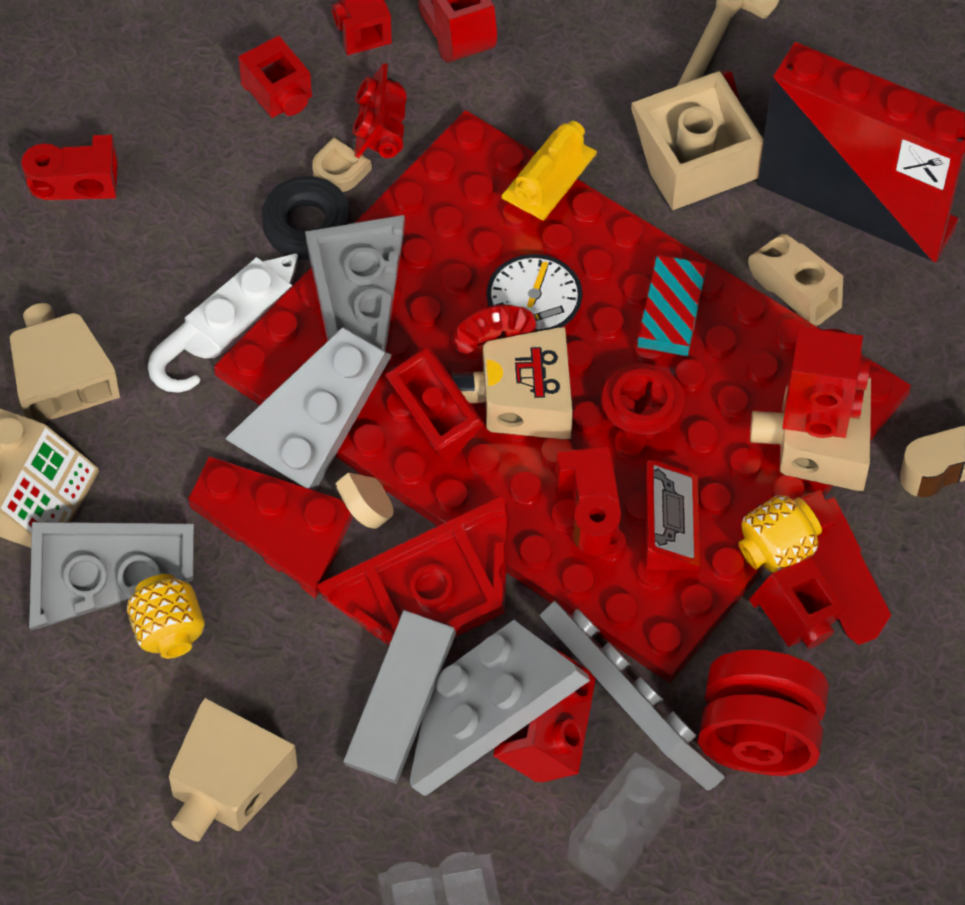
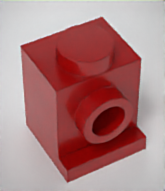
M337 0L338 3L331 5L336 28L339 32L343 31L344 50L347 56L392 43L391 14L385 0Z
M279 35L238 56L241 85L246 91H250L271 118L283 112L287 116H293L300 113L306 107L309 98L312 97L311 74Z
M811 557L772 573L749 599L754 608L762 607L788 648L800 642H803L807 649L820 645L834 634L835 631L831 625L846 610Z

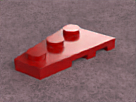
M210 456L188 498L191 509L235 541H241L262 556L264 562L278 572H284L299 583L301 589L315 599L319 593L317 584L325 580L353 519V515L342 499Z

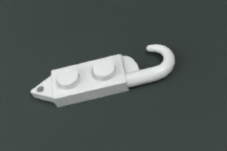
M292 254L263 262L256 257L187 315L185 323L157 345L149 357L147 369L150 379L155 385L167 392L177 393L190 390L198 385L200 378L197 375L184 380L172 379L165 372L166 365L184 349L204 359L216 358L227 352L292 287L298 266V255Z

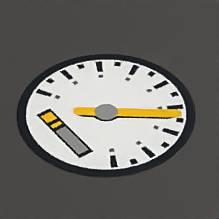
M540 254L518 256L500 265L490 277L486 291L489 307L494 305H513L530 310L535 316L536 332L561 328L569 323L579 311L583 296L579 278L568 265L556 258Z

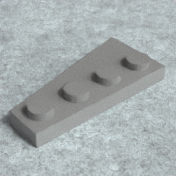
M554 601L539 615L668 758L707 791L717 786L725 778L691 741L697 736L695 732L674 711L667 716L658 705L664 699L643 677L640 676L634 681L625 672L632 666L631 663L610 642L602 647L594 639L600 630L580 609L577 608L570 615Z

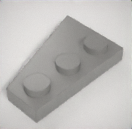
M405 215L305 232L306 245L328 341L339 330L345 328L386 351L405 229Z

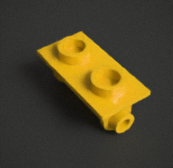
M569 121L568 124L563 123L557 130L555 129L503 193L502 199L544 221L597 154L596 150L584 144L583 136L585 129L576 121Z

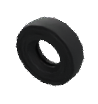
M313 176L294 177L278 184L268 194L262 209L264 234L272 247L285 256L297 254L298 259L301 260L310 259L306 245V231L295 229L287 221L289 213L295 208L311 205L323 211L326 216L324 223L314 230L351 224L349 202L341 189L326 179Z

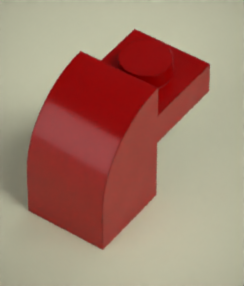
M418 0L420 15L436 37L439 53L445 62L450 63L495 48L497 43L495 8L491 0Z

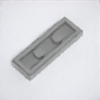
M403 611L343 761L346 766L397 784L456 635L455 628Z

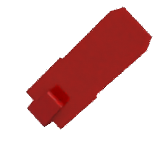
M820 490L799 497L810 507L820 523L822 533L817 536L818 548L810 557L846 608L844 613L838 618L846 635L857 645L876 639L891 617V613L860 553L861 548L835 497L825 500Z

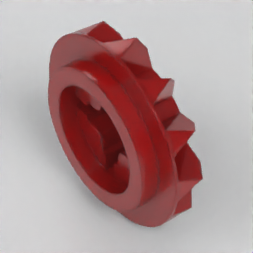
M494 305L483 308L465 319L457 327L454 338L458 352L465 353L469 359L476 360L483 357V344L487 341L536 332L535 327L537 324L534 314L524 307Z
M649 364L630 365L616 371L603 387L601 398L602 411L608 417L610 427L617 426L624 430L628 439L634 434L645 435L649 440L655 434L663 431L670 434L674 424L678 419H682L685 405L683 388L679 381L663 368ZM647 390H651V406H647L643 412L636 414L634 401L638 402L642 396L646 395Z

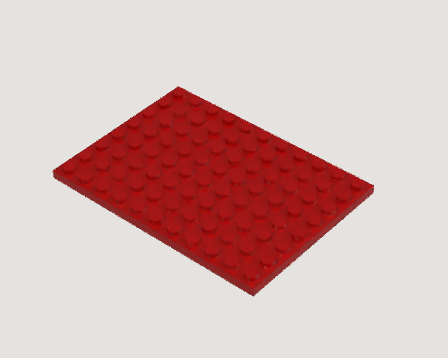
M465 110L355 222L360 223L405 215L404 236L386 345V352L392 356L335 457L361 475L376 478L386 492L436 526L442 525L495 498L503 496L508 507L506 573L550 603L556 601L570 615L577 608L580 609L600 630L597 635L668 683H671L765 569L763 565L758 569H754L740 550L738 543L745 539L741 527L743 518L774 496L784 495L793 500L820 490L825 497L833 487V485L784 475L780 471V444L750 442L752 411L782 413L798 326L814 329L820 328L578 179L544 221L503 200V193L536 153ZM528 254L546 255L562 261L579 278L583 294L581 306L572 320L561 327H565L572 400L571 439L491 432L486 428L485 403H470L484 425L456 457L445 464L396 394L385 374L426 346L431 348L452 379L453 373L483 371V357L476 360L469 359L467 354L458 352L454 334L457 327L470 315L489 307L486 291L489 279L494 271L506 261ZM657 255L707 264L688 356L637 347ZM312 267L214 366L215 376L259 406L328 342ZM873 361L870 362L868 377L871 378L870 441L908 397L911 389L909 383ZM649 364L663 368L671 373L683 388L685 405L682 419H678L670 434L663 431L655 434L651 440L645 435L634 434L628 439L624 430L617 426L610 427L608 417L602 411V390L607 380L616 371L630 365ZM647 390L646 395L642 396L638 402L634 401L636 414H640L647 406H651V390ZM610 446L621 520L618 542L609 553L600 556L589 555L582 552L575 545L573 540L574 496L573 492L558 493L555 476L557 452ZM646 460L659 461L698 474L700 571L646 570Z

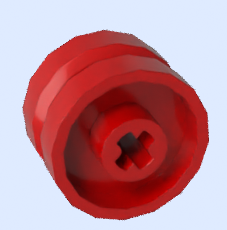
M740 650L721 655L710 664L704 696L708 705L704 707L702 712L698 745L709 758L720 765L734 770L770 776H788L807 771L817 764L821 751L823 728L820 721L823 720L826 711L829 683L824 673L807 661L789 654L768 650Z

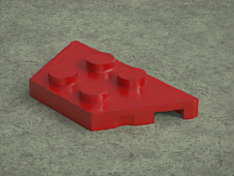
M503 496L495 498L317 584L319 592L324 600L387 646H390L403 611L453 627L456 631L455 637L505 613L508 538L507 504Z

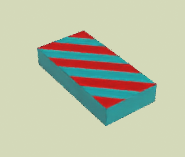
M657 255L637 347L688 356L706 275V263Z

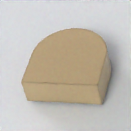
M334 137L315 155L312 164L313 177L330 181L339 187L342 192L355 187L372 170V164L369 159L362 155L359 159L356 158L355 150Z
M348 472L336 482V488L348 510L364 526L377 529L393 516L392 503L382 484L376 478Z

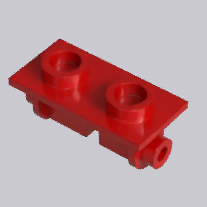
M386 63L382 64L373 78L366 77L362 81L355 97V102L359 104V114L354 122L352 133L356 135L355 157L358 159L367 148L378 152L384 158L395 157L403 148L404 125L401 123L405 119L407 93L400 83L387 79L388 64Z

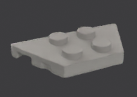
M515 620L511 621L440 673L422 719L410 776L411 787L424 796L428 795L589 682L588 674Z

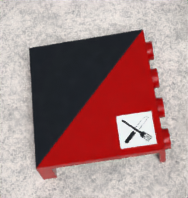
M794 42L772 78L757 185L936 263L955 231L958 217L950 213L965 155V112Z

